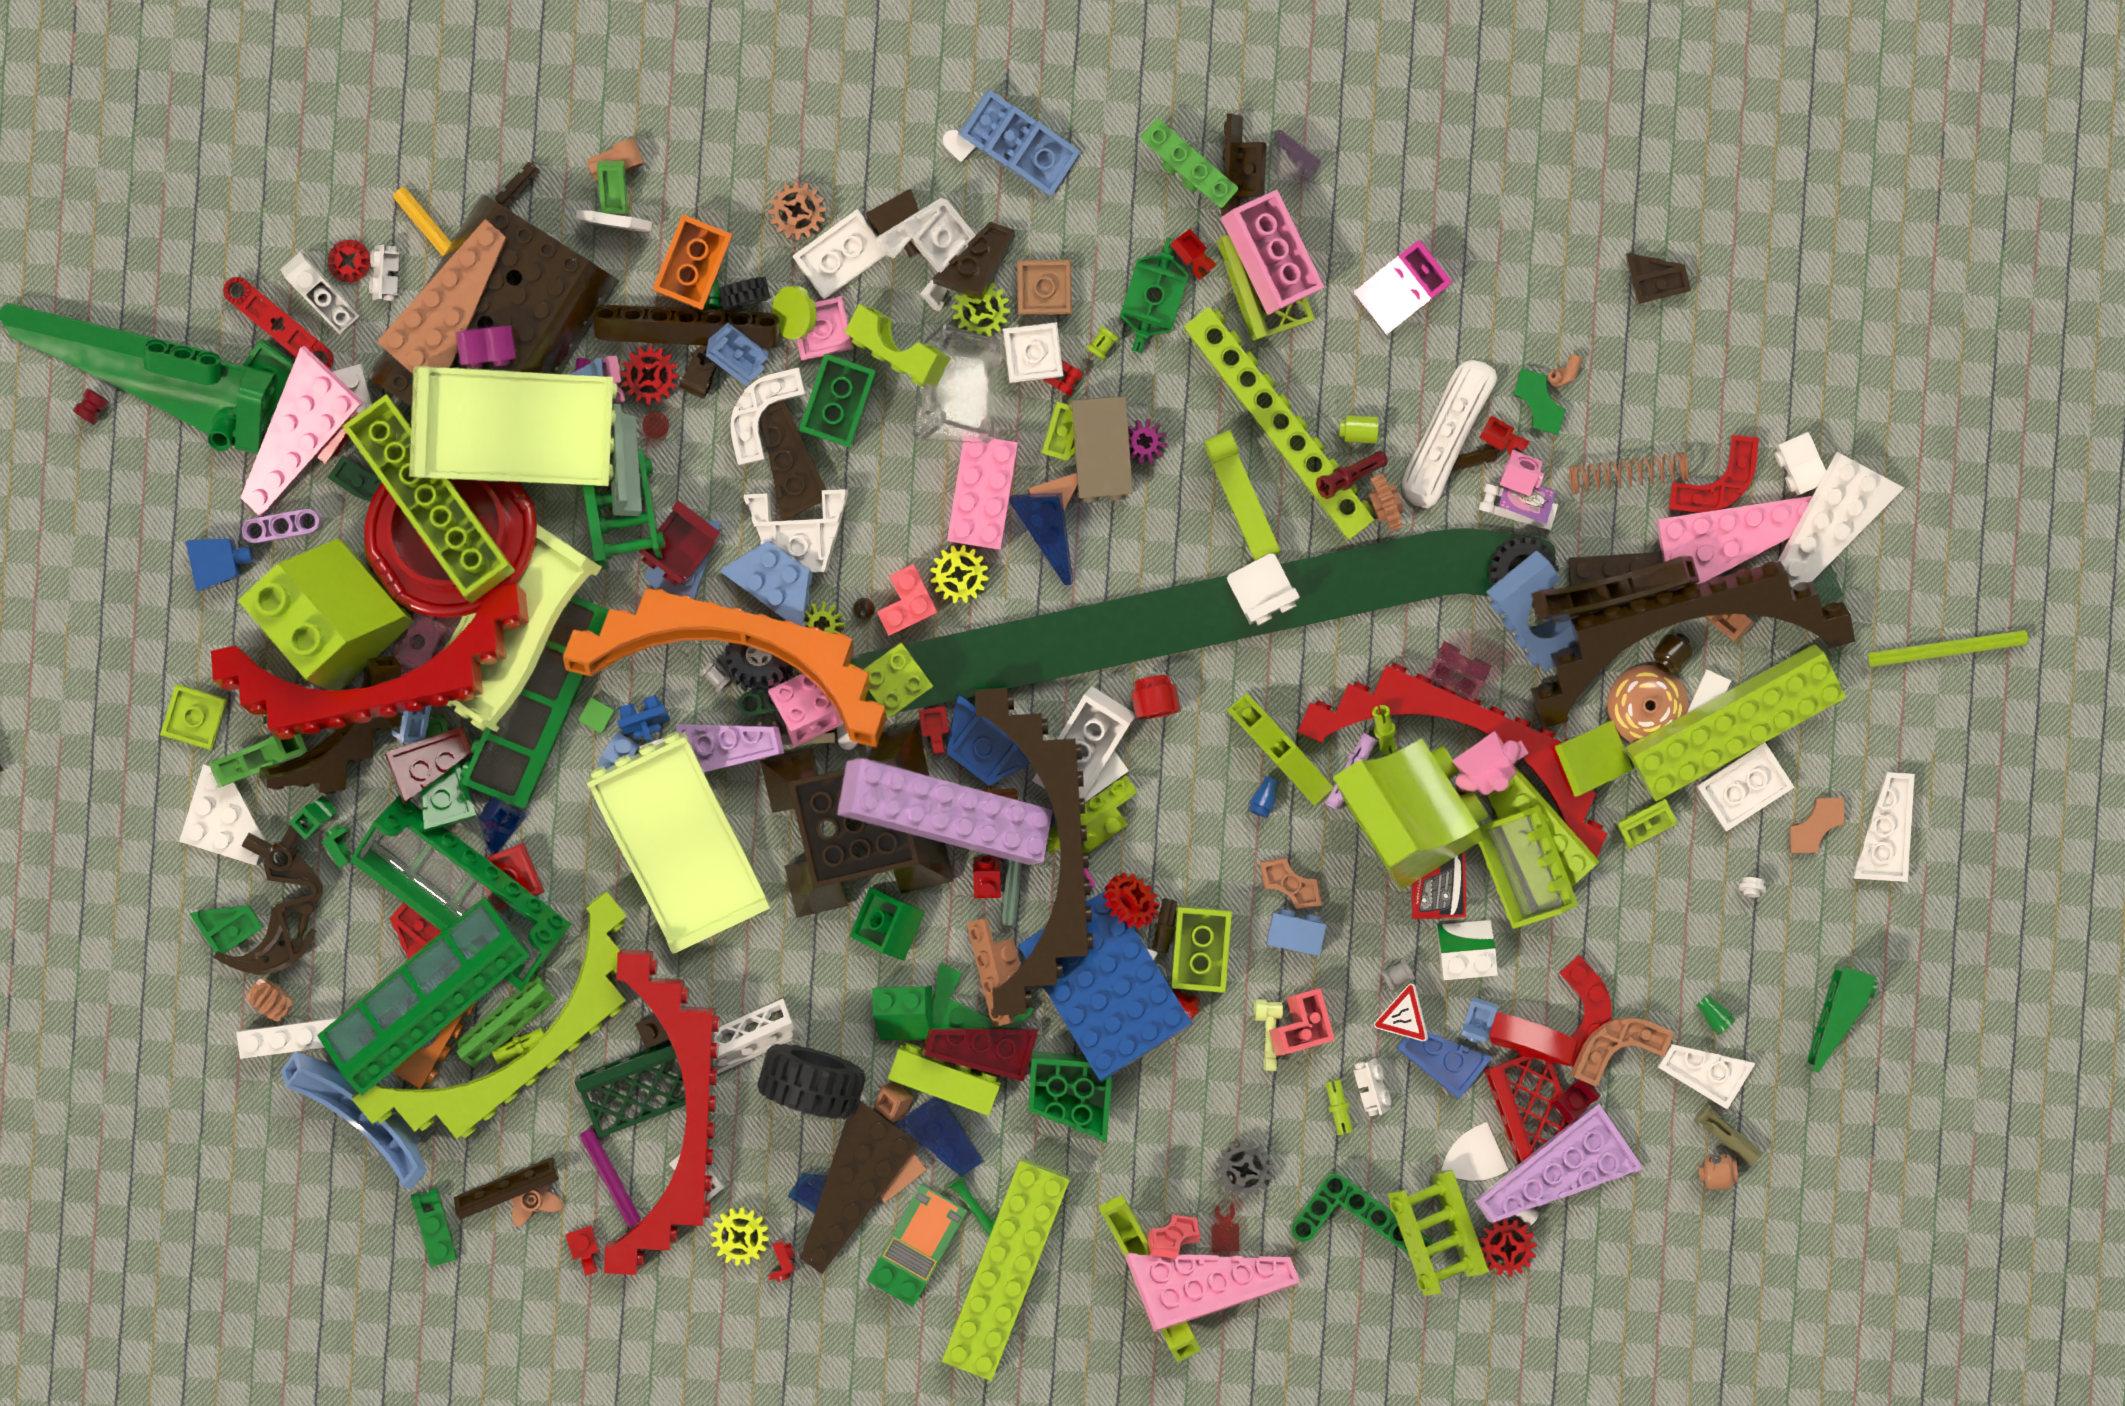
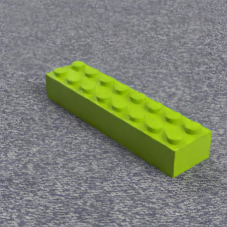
M387 394L342 426L460 592L470 603H473L515 572L512 565L449 478L409 476L411 425Z
M1813 644L1628 745L1625 749L1647 792L1655 801H1658L1840 702L1846 696L1825 653L1817 645Z
M1022 1157L1019 1158L943 1354V1363L987 1380H993L1067 1189L1070 1176Z

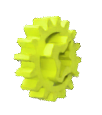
M962 545L960 551H957L955 546H951V553L949 554L942 550L943 559H934L938 567L930 569L931 572L936 573V577L931 579V583L939 584L935 589L936 593L943 590L945 592L943 599L946 600L951 595L953 596V603H957L959 597H962L965 603H968L969 595H972L975 599L978 598L975 591L977 589L984 591L985 588L981 585V581L988 580V577L982 573L988 569V566L980 565L984 559L983 556L975 558L976 550L972 549L967 553L965 545ZM960 556L969 558L975 566L967 567L962 564ZM951 559L952 566L949 571L941 574L944 564ZM956 567H960L962 571L972 570L971 573L963 576L962 582H959L957 578H947V576H951L956 572ZM978 575L976 583L968 590V581L972 576ZM944 583H954L957 585L959 593L949 590Z
M742 1206L740 1211L736 1213V1210L732 1207L730 1208L729 1216L724 1212L720 1214L722 1222H714L713 1225L718 1230L711 1232V1236L717 1237V1240L712 1243V1247H720L717 1255H727L726 1263L733 1258L735 1259L736 1266H739L742 1259L748 1265L751 1263V1256L757 1260L761 1257L758 1250L765 1251L767 1249L766 1245L762 1242L769 1241L770 1236L763 1233L769 1227L768 1225L761 1226L760 1223L764 1217L759 1216L755 1218L754 1209L748 1214L745 1213V1206ZM742 1218L748 1220L749 1222L747 1224L738 1223L734 1219ZM724 1227L729 1232L728 1240L725 1243L722 1236ZM757 1229L758 1241L755 1245L752 1240V1233ZM736 1230L739 1233L742 1231L746 1233L745 1241L742 1239L735 1240ZM734 1248L743 1249L746 1253H735L731 1250Z

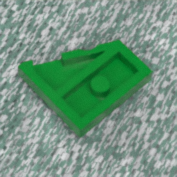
M250 905L196 911L189 914L215 953L217 951L223 954L227 953L264 928V925Z

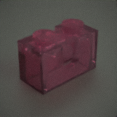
M415 612L414 616L410 615L414 622L406 629L408 632L404 641L399 640L393 652L399 664L413 670L436 656L449 626ZM418 634L422 635L425 639V645L420 650L415 649L412 643L413 638Z
M1444 641L1425 677L1474 701L1492 666L1476 657L1474 660H1470L1459 653L1461 649ZM1452 670L1462 675L1463 680L1456 681L1449 676V671Z

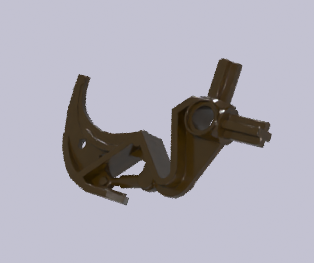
M300 822L301 825H302L305 829H307V826L304 825L302 822ZM291 825L281 842L276 841L272 845L249 832L241 846L265 859L263 865L268 881L310 886L312 892L277 902L271 910L267 933L262 942L253 951L243 956L226 955L219 951L215 953L213 958L234 969L253 973V975H266L281 971L295 963L306 952L317 932L311 928L306 938L302 939L304 931L307 929L310 915L314 912V903L323 894V885L298 851L295 850L302 836ZM276 852L286 853L288 863L285 865L277 864L274 861V854ZM295 909L301 913L298 925V936L292 940L287 918ZM280 940L285 941L284 946L279 945ZM264 956H268L270 960L268 962H265L263 958Z

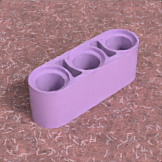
M303 509L253 518L244 523L242 534L251 543H266L315 534L323 527V517L315 510ZM308 514H312L315 518V525L310 529H307L303 524L304 517ZM281 519H286L289 528L286 533L281 534L277 530V524ZM259 524L262 527V534L259 538L255 539L251 535V528L253 525Z

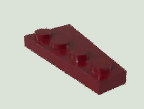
M929 1028L922 1055L1024 1082L1038 1029Z

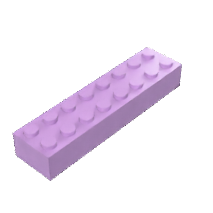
M860 758L847 761L837 815L1031 865L1044 862L1053 810Z

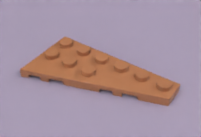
M485 219L377 342L412 374H414V367L418 366L452 368L458 352L456 331L469 329L477 310V305L487 287L486 284L493 268L496 266L507 237Z

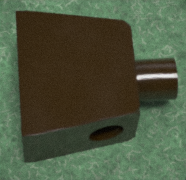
M909 189L866 212V215L877 231L883 234L919 212L913 192ZM911 240L904 246L909 258L921 253Z

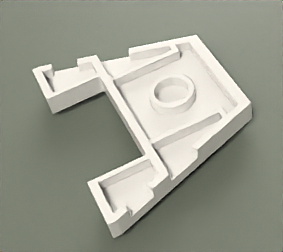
M940 198L881 234L875 241L889 257L895 258L911 240L934 269L941 273L955 255L959 256L968 247V243L976 234L946 199ZM931 280L920 294L934 310L940 311L944 305L942 300L946 291L950 289L933 284V280Z
M847 489L822 491L823 519L772 522L770 494L744 495L745 503L748 505L752 515L751 519L754 527L757 528L761 545L767 541H772L813 572H827L848 496Z

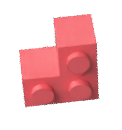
M915 564L889 575L901 600L877 611L888 636H892L938 613Z
M1321 988L1286 997L1293 1023L1269 1030L1276 1056L1335 1041Z

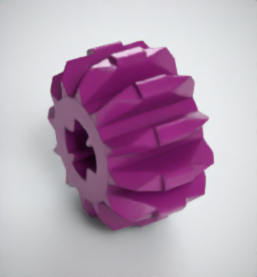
M1146 419L1145 428H1142L1140 420H1136L1135 425L1138 429L1136 431L1131 426H1128V432L1132 434V437L1129 436V442H1131L1129 448L1134 450L1130 454V460H1133L1139 454V464L1141 465L1144 462V456H1148L1150 464L1154 463L1153 452L1160 458L1163 456V453L1156 449L1157 447L1167 448V443L1158 442V439L1167 436L1166 432L1156 434L1155 432L1159 430L1161 425L1157 423L1153 429H1150V419ZM1145 434L1146 438L1151 437L1153 442L1149 443L1151 447L1145 449L1143 445L1138 446L1137 440L1140 441L1139 436Z

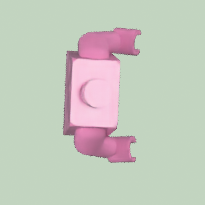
M1494 731L1454 759L1453 763L1461 772L1455 781L1454 789L1457 794L1461 796L1468 791L1479 790L1482 794L1488 795L1493 790H1505L1508 786V780L1516 774L1514 764L1517 760L1528 754L1521 740L1519 742L1507 741L1503 744Z

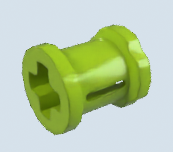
M1100 326L1098 328L1100 332L1092 343L1087 344L1085 348L1102 361H1105L1107 352L1120 339L1103 326Z

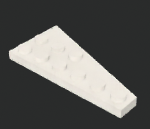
M1836 452L1778 559L1788 573L1790 587L1800 582L1813 581L1904 487Z

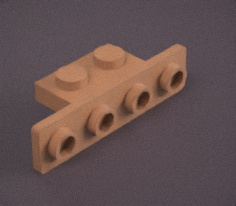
M987 918L967 922L969 938L992 1025L996 1027L1013 1023V1015L994 1016L992 988L1001 987L1020 968L1014 939L994 943Z

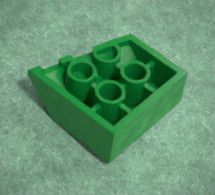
M1032 1051L1028 1111L1056 1123L1067 1125L1078 1132L1089 1134L1107 1143L1112 1076L1101 1082L1085 1055Z

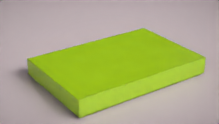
M1613 720L1554 746L1575 797L1633 770Z

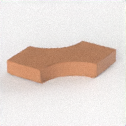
M1815 798L1814 808L1809 817L1799 824L1789 826L1790 853L1818 852L1820 841L1825 833L1833 827L1845 825L1844 798Z
M1286 857L1259 862L1264 889H1277L1284 892L1291 898L1296 910L1322 906L1318 879H1308L1297 875L1290 868Z

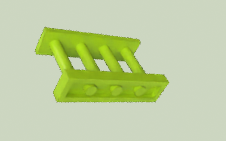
M1453 1170L1440 1171L1430 1175L1433 1185L1407 1196L1406 1190L1388 1193L1390 1208L1396 1216L1417 1275L1418 1287L1424 1296L1442 1293L1439 1282L1462 1272H1465L1466 1277L1479 1276L1489 1272ZM1437 1195L1442 1211L1416 1221L1411 1206ZM1447 1221L1451 1236L1426 1247L1421 1231ZM1456 1246L1460 1262L1435 1272L1430 1257Z

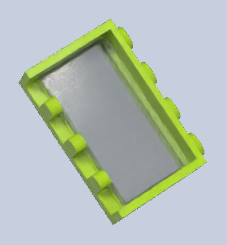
M1539 804L1488 821L1479 826L1483 840L1478 844L1481 847L1487 868L1490 870L1496 885V891L1501 898L1506 916L1513 929L1563 914L1579 905Z

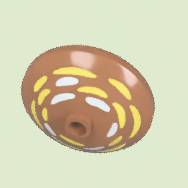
M1654 665L1636 666L1625 671L1613 683L1607 699L1608 716L1610 721L1613 720L1618 734L1634 743L1685 715L1688 711L1687 693L1681 681L1673 673L1667 674ZM1652 700L1655 704L1654 709L1651 711L1645 707L1646 702Z

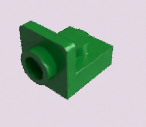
M337 825L325 833L327 838L322 840V843L337 866L342 868L351 863L349 856L352 853L344 841L340 843L338 838L351 830L348 826L341 828L340 825Z

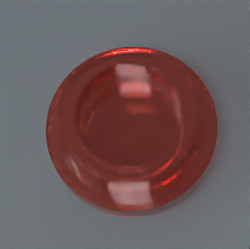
M651 412L643 419V431L651 438H661L669 430V420L661 412Z

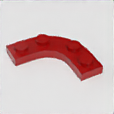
M1731 435L1728 463L1725 472L1717 481L1709 485L1672 482L1668 510L1703 513L1723 509L1735 502L1747 490L1753 479L1756 469L1759 437Z
M1578 954L1558 972L1577 992L1582 1000L1584 1010L1581 1023L1569 1035L1578 1040L1571 1064L1572 1067H1574L1588 1037L1601 1025L1611 1021L1612 1017L1611 999L1605 984Z

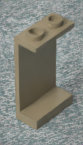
M1126 396L1068 400L1069 411H1072L1078 482V491H1075V497L1083 498V502H1098L1099 496H1109L1110 500L1126 499L1125 494H1133Z

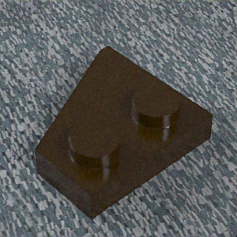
M1631 252L1625 254L1637 305L1691 291L1685 264L1663 261L1662 259L1636 255Z

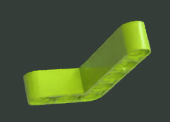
M1226 430L1204 440L1205 450L1254 561L1268 554H1280L1278 544L1239 458V450L1231 431Z

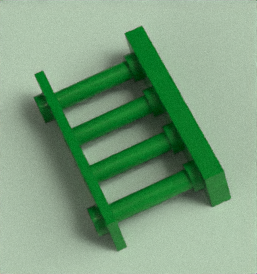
M638 450L639 474H641L643 488H640L641 499L645 498L647 512L641 513L640 516H625L606 520V518L601 517L600 510L605 509L607 505H612V494L602 495V493L597 492L596 485H583L594 561L602 567L600 570L610 569L608 559L613 558V555L653 548L657 559L663 558L661 549L666 548L663 532H658L649 477L650 474H654L651 458L646 459L643 450ZM649 523L651 537L612 545L609 542H605L604 534H608L610 530Z

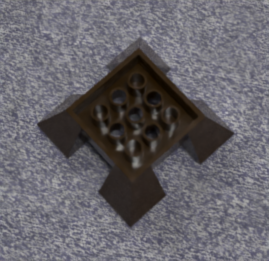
M918 724L882 732L877 747L866 745L867 760L930 777ZM813 748L760 760L772 813L795 809L805 852V861L784 865L796 918L849 906L844 881L893 870L901 894L954 882L945 843L863 821L859 830L850 829L847 824L848 817L837 815L846 769L819 775ZM824 821H830L835 825V833L832 836H826L822 833L821 825ZM862 841L868 846V853L865 856H857L854 853L853 847L856 842Z

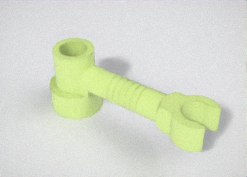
M1255 999L1254 1020L1265 1021L1266 1028L1264 1070L1276 1071L1277 1060L1269 1030L1276 1028V1018H1282L1283 1004L1282 1002H1267L1266 999Z

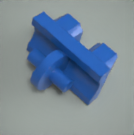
M656 695L643 700L646 711L637 713L633 704H627L619 708L620 720H617L625 736L634 733L635 739L645 737L647 742L650 743L654 741L652 734L661 731L659 724L671 721L669 713Z

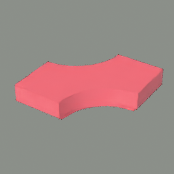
M1172 1214L1167 1226L1151 1228L1147 1235L1150 1255L1176 1259L1181 1246L1188 1243H1198L1201 1235L1197 1218Z

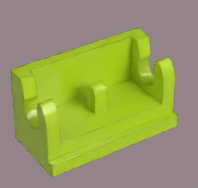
M1662 798L1619 820L1615 825L1628 849H1631L1668 828L1677 825V820L1667 800Z

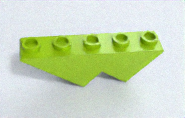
M1247 693L1226 710L1314 806L1332 791L1334 787Z

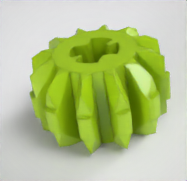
M824 601L821 602V611H818L814 603L810 605L814 612L813 615L805 611V617L810 618L809 622L804 621L806 626L816 627V622L821 621V617H826L825 621H830V627H826L824 632L832 634L841 633L836 631V628L846 627L845 623H837L836 621L844 616L842 612L835 616L832 615L837 608L834 604L828 612L826 611L827 604Z

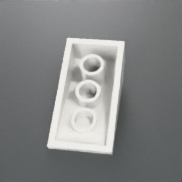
M1093 686L1084 694L1058 739L1076 738V744H1082V760H1077L1078 771L1085 770L1103 757L1085 788L1079 794V798L1086 797L1135 719L1134 712ZM1036 773L1032 781L1045 789L1042 780Z

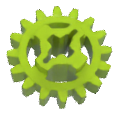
M994 282L990 284L983 300L972 299L965 294L962 296L955 294L954 298L959 301V304L952 305V309L958 311V314L954 315L953 319L962 321L958 326L960 330L965 327L968 328L967 336H970L974 331L977 338L981 339L982 333L986 332L990 338L992 337L991 330L995 329L1000 333L999 324H1007L1008 321L1003 315L1010 314V309L1004 308V305L1009 303V299H1001L1004 290L1000 289L996 292L994 290L996 285ZM993 296L998 301L999 312L991 307ZM983 302L986 304V310L992 315L981 313L980 316H977L976 309L970 304L980 306ZM963 306L971 312L972 316L969 322L964 317ZM988 319L994 321L989 326L978 327L982 321Z

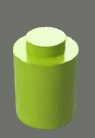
M1346 415L1345 420H1340L1339 436L1344 437V442L1377 444L1378 417Z

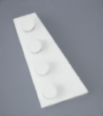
M1885 773L1852 878L1908 882L1915 774Z

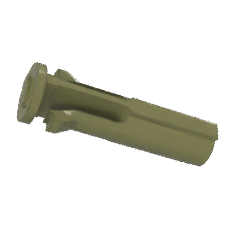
M1709 1104L1705 1105L1695 1116L1694 1121L1696 1123H1701L1703 1129L1715 1135L1725 1147L1748 1167L1753 1166L1761 1158L1763 1153L1741 1133L1734 1130L1719 1117L1717 1111L1712 1110Z

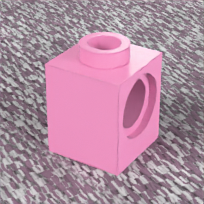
M1512 450L1503 470L1500 485L1530 496L1534 487H1540L1544 477V473L1540 472L1543 461Z

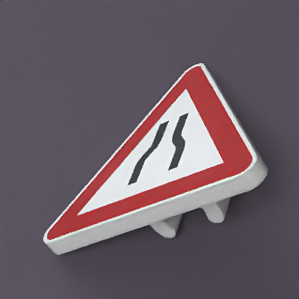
M1409 984L1375 1021V1028L1420 1041L1428 1040L1414 984Z

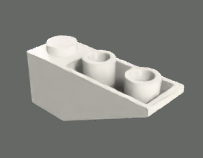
M301 252L280 269L285 279L339 334L359 317L354 309Z

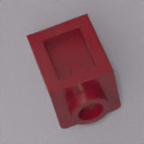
M1578 1079L1569 1084L1552 1104L1571 1123L1590 1104L1597 1101L1601 1095L1593 1085Z

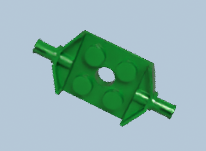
M1166 237L1163 252L1160 255L1139 258L1134 268L1120 317L1135 332L1136 338L1131 349L1135 353L1139 343L1140 346L1137 353L1142 354L1148 337L1171 333L1189 274L1173 259L1174 249L1172 246L1168 249L1171 238ZM1153 287L1160 289L1162 292L1161 300L1156 303L1150 302L1146 296L1147 291Z

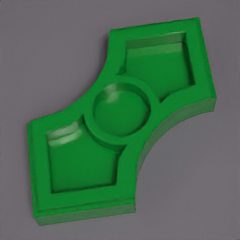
M1521 368L1513 395L1522 399L1528 405L1532 414L1533 429L1558 435L1566 409L1558 406L1550 398L1546 387L1547 375Z

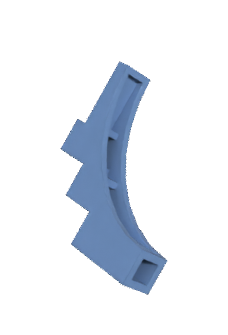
M296 1051L293 1053L281 1070L286 1087L323 1104L357 1128L387 1159L402 1186L412 1190L426 1172L425 1165L417 1148L421 1139L418 1130L414 1131L403 1117L392 1114L382 1123L376 1121L372 1124L352 1100L351 1096L357 1091L343 1077L336 1065Z

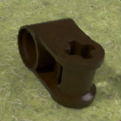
M700 346L695 350L679 384L680 390L701 399H705L718 367L713 361L711 363L706 362L703 365L704 360L700 356L701 354H706L707 346Z

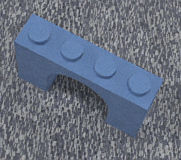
M1536 550L1491 587L1487 594L1492 600L1489 603L1491 608L1498 616L1502 615L1504 617L1501 620L1502 624L1510 633L1514 632L1516 634L1513 637L1515 643L1522 650H1527L1525 654L1526 659L1533 667L1539 665L1547 672L1553 667L1551 654L1563 648L1576 647L1571 620L1552 622L1550 619L1538 626L1528 625V617L1533 601L1531 593L1551 589L1561 581L1551 563Z

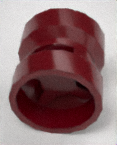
M87 388L83 394L84 399L81 403H77L72 411L95 425L99 420V411L105 410L110 402L95 391Z

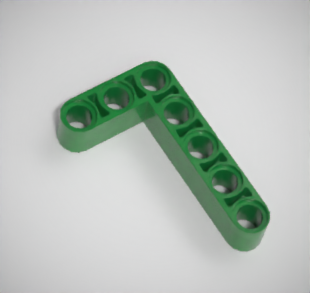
M1336 1171L1329 1172L1323 1177L1291 1222L1290 1229L1293 1237L1300 1242H1307L1315 1236L1336 1205L1340 1204L1409 1255L1404 1239H1397L1393 1236V1230L1399 1225L1392 1210ZM1333 1178H1338L1342 1181V1186L1338 1191H1330L1327 1188L1328 1182ZM1354 1194H1360L1364 1197V1202L1359 1207H1352L1349 1204V1199ZM1314 1201H1324L1326 1209L1322 1213L1313 1212L1311 1206ZM1376 1210H1382L1386 1214L1384 1221L1381 1223H1375L1371 1220V1215ZM1300 1222L1310 1224V1231L1305 1235H1300L1295 1231L1297 1224ZM1421 1232L1423 1241L1429 1245L1433 1244L1431 1239Z

